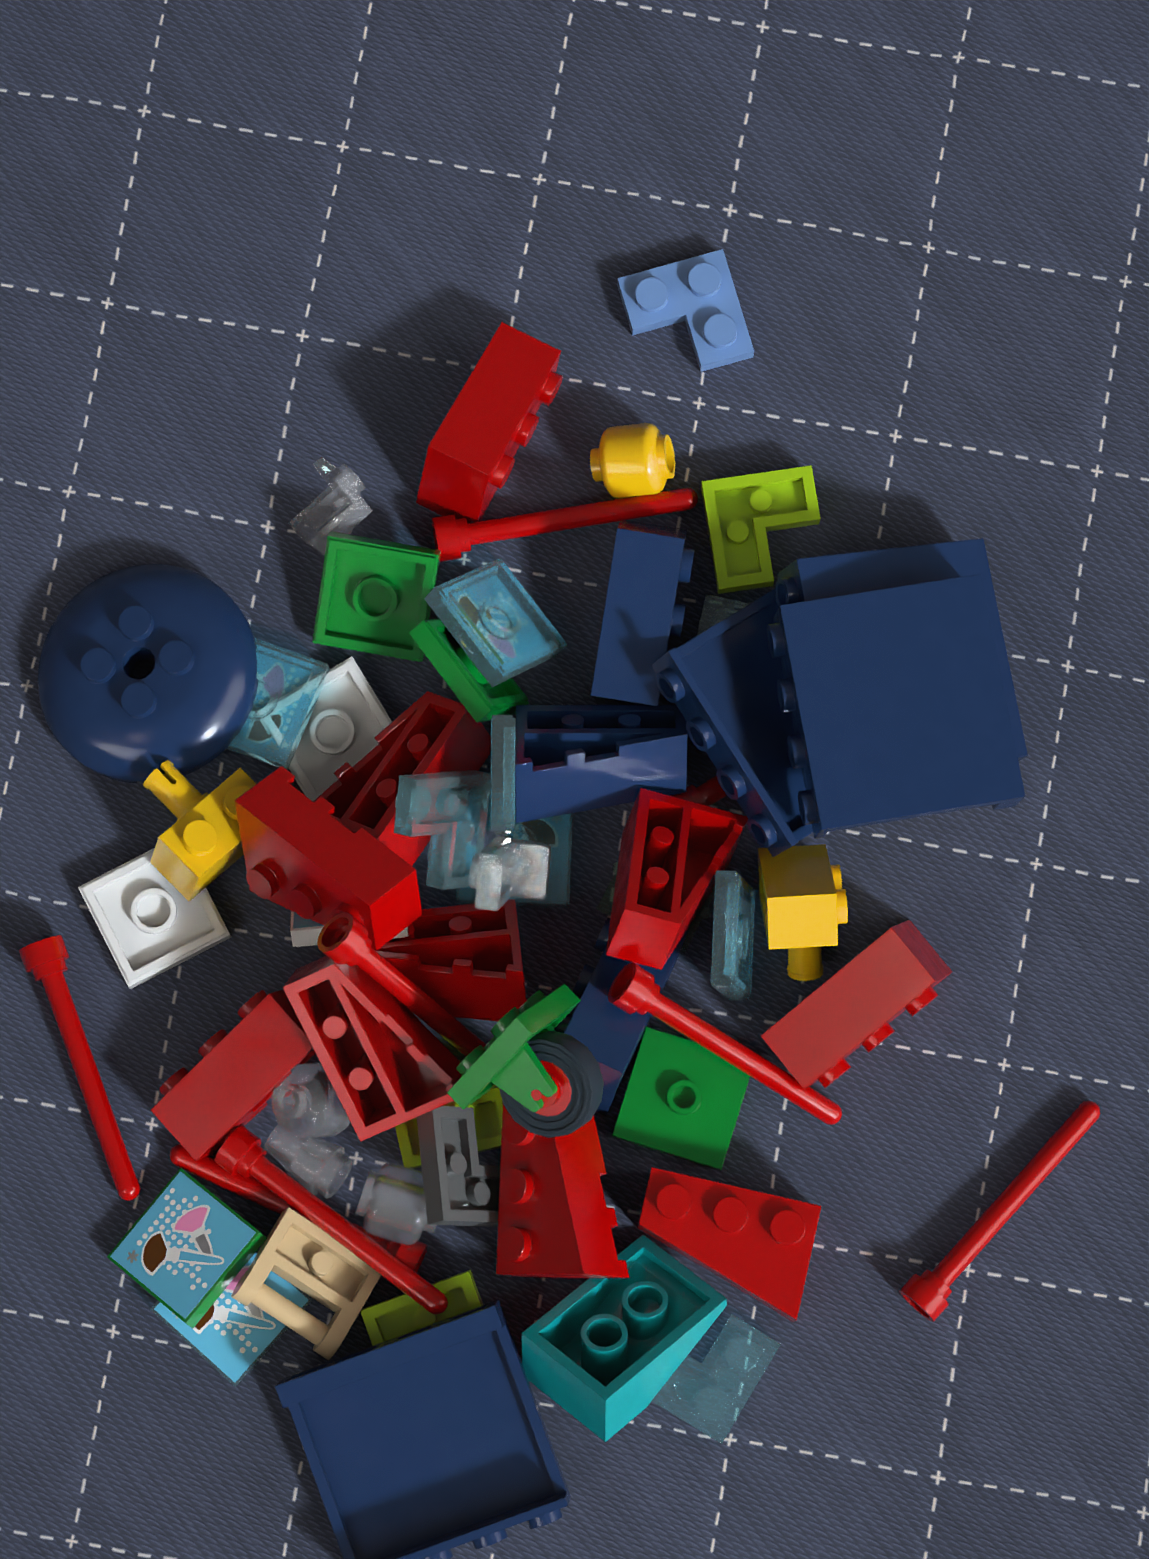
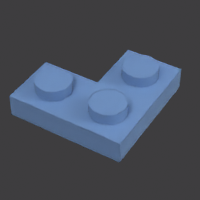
M723 249L617 278L618 290L632 336L685 321L700 372L753 358V345Z

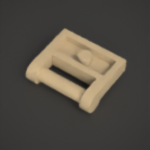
M288 1207L279 1216L250 1267L236 1285L231 1297L244 1306H248L250 1303L257 1306L313 1343V1351L329 1360L342 1344L381 1275L318 1226ZM271 1271L335 1312L329 1324H325L264 1284Z

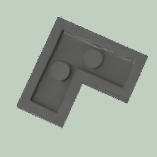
M441 1106L418 1116L417 1126L427 1225L498 1227L500 1166L479 1165L474 1109L466 1107L463 1110L461 1107Z

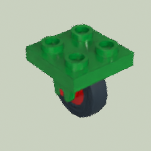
M564 984L548 996H545L539 990L519 1009L516 1007L512 1008L490 1030L494 1037L484 1047L482 1045L476 1047L456 1067V1070L462 1077L447 1094L464 1110L497 1086L500 1090L503 1105L514 1121L530 1133L548 1138L569 1135L592 1119L602 1102L604 1081L600 1066L587 1046L571 1035L554 1030L581 1000Z

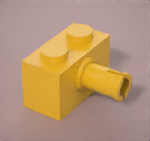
M166 760L160 765L165 774H162L156 768L146 778L143 786L150 790L175 815L177 821L158 837L150 863L190 902L244 855L235 800L255 786L256 783L239 768L210 794L204 793L202 795L173 766L174 764L170 760Z
M826 844L792 846L775 857H772L767 848H758L759 900L769 950L788 949L787 972L790 978L799 981L820 978L823 975L822 946H838L837 924L848 923L846 890L842 889L840 865H830Z

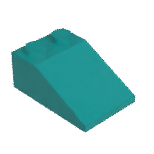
M645 1235L640 1236L617 1255L618 1260H626L629 1278H589L521 1333L522 1365L528 1381L604 1442L608 1441L649 1405L727 1306V1298Z

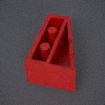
M280 766L235 800L247 871L246 879L250 891L260 898L270 900L288 910L296 912L304 919H311L324 926L334 916L343 912L350 913L368 929V937L372 941L371 947L375 951L379 950L422 915L416 869L365 829L361 828L355 833L350 831L331 816L334 813L335 806L322 796L315 802L310 800L291 785L294 782L295 775L283 766Z
M907 920L887 930L764 1032L761 1037L803 1089L808 1088L817 1081L826 1088L851 1068L845 1058L860 1046H863L869 1053L895 1032L889 1024L905 1010L913 1017L938 996L933 988L950 975L952 970L911 920Z
M324 956L296 969L284 984L283 989L360 1142L454 1101L447 1092L462 1077L456 1070V1067L461 1062L406 1006L357 965H339L328 956Z
M652 1167L638 1229L697 1265L719 1276L743 1293L750 1295L778 1312V1314L789 1321L795 1322L798 1318L822 1206Z

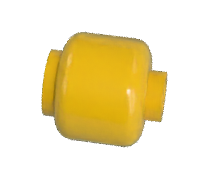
M650 423L607 428L601 436L599 448H593L590 452V466L593 479L596 482L603 481L608 493L616 498L660 493L667 479H672L675 475V454L670 436L667 434L662 435L657 426Z

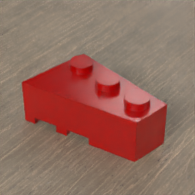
M501 322L428 445L416 500L417 504L441 516L454 514L456 520L466 518L467 523L482 520L497 489H501L506 483L514 466V456L519 446L526 447L539 421L536 413L541 404L549 406L559 390L563 376L556 373L561 350Z
M429 691L374 737L378 745L353 767L346 762L337 769L334 775L338 780L313 801L315 802L322 796L335 806L334 813L331 814L332 817L353 833L361 828L365 829L411 866L414 865L491 753V736L482 723H476L462 703Z
M640 788L622 833L606 955L662 970L715 887V874L720 878L728 867L746 827L748 817Z
M515 899L422 909V915L408 926V937L391 939L377 950L381 956L454 1017L498 1022L512 1008L516 1007L519 1009L526 1002Z
M284 989L268 995L264 990L255 994L237 1012L243 1019L229 1033L224 1029L215 1033L198 1050L203 1059L190 1072L185 1067L181 1068L159 1088L164 1097L151 1109V1112L195 1161L214 1154L234 1130L240 1126H245L268 1105L266 1102L291 1078L296 1080L309 1069L305 1064L316 1053Z
M503 1105L496 1274L533 1278H629L626 1260H618L611 1228L618 1226L615 1209L606 1206L600 1176L607 1173L594 1115L589 1122L573 1133L548 1138L530 1133L514 1121Z

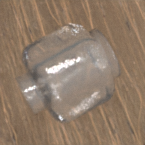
M321 1063L298 1064L291 1070L292 1073L278 1088L274 1087L272 1094L273 1113L278 1125L287 1134L297 1138L330 1137L338 1135L349 1126L350 1120Z
M390 1162L384 1164L378 1173L369 1170L355 1213L363 1217V1228L368 1234L405 1245L415 1244L423 1230L434 1234L437 1225H427L422 1172Z

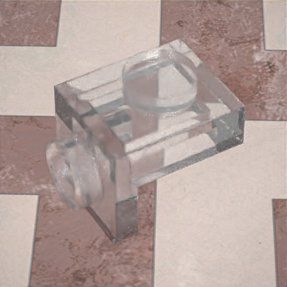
M320 457L313 466L329 487L289 522V525L303 541L320 554L325 555L327 537L330 531L351 535L352 529L372 512V509L360 495L366 487L359 477L346 464L343 463L340 467L336 468Z
M496 836L479 855H474L471 862L469 886L472 889H476L475 908L498 911L510 897L542 901L548 894L551 846L547 843Z

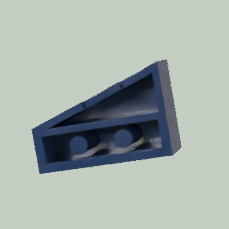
M631 520L620 521L614 545L591 696L658 706L660 690L655 680L656 672L651 665L667 653L669 637H681L686 605L675 603L678 581L690 582L695 549L684 548L687 529Z
M516 705V823L635 802L640 788L665 795L686 792L687 721L677 705Z
M609 917L605 921L594 946L595 949L603 952L596 968L585 964L573 989V993L581 1001L578 1003L574 1014H568L554 1029L556 1032L573 1036L587 1046L599 1063L604 1086L602 1102L596 1112L605 1116L610 1109L626 1068L631 1063L636 1052L635 1049L652 1016L648 1012L644 1015H640L637 1012L628 1014L608 1001L609 990L614 979L627 964L631 963L630 961L606 955L611 920ZM689 930L685 932L662 970L637 964L654 975V982L660 986L661 994L681 953Z

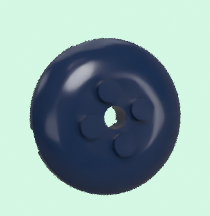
M143 564L123 568L102 576L83 588L65 605L50 627L44 641L38 666V692L47 724L62 747L85 767L107 778L128 783L145 781L156 768L162 774H165L160 765L166 760H170L183 776L190 774L220 755L232 743L248 719L255 701L259 682L256 678L257 645L254 634L245 615L234 600L213 581L191 570L172 565ZM155 659V667L150 675L142 679H133L136 667L134 665L135 662Z

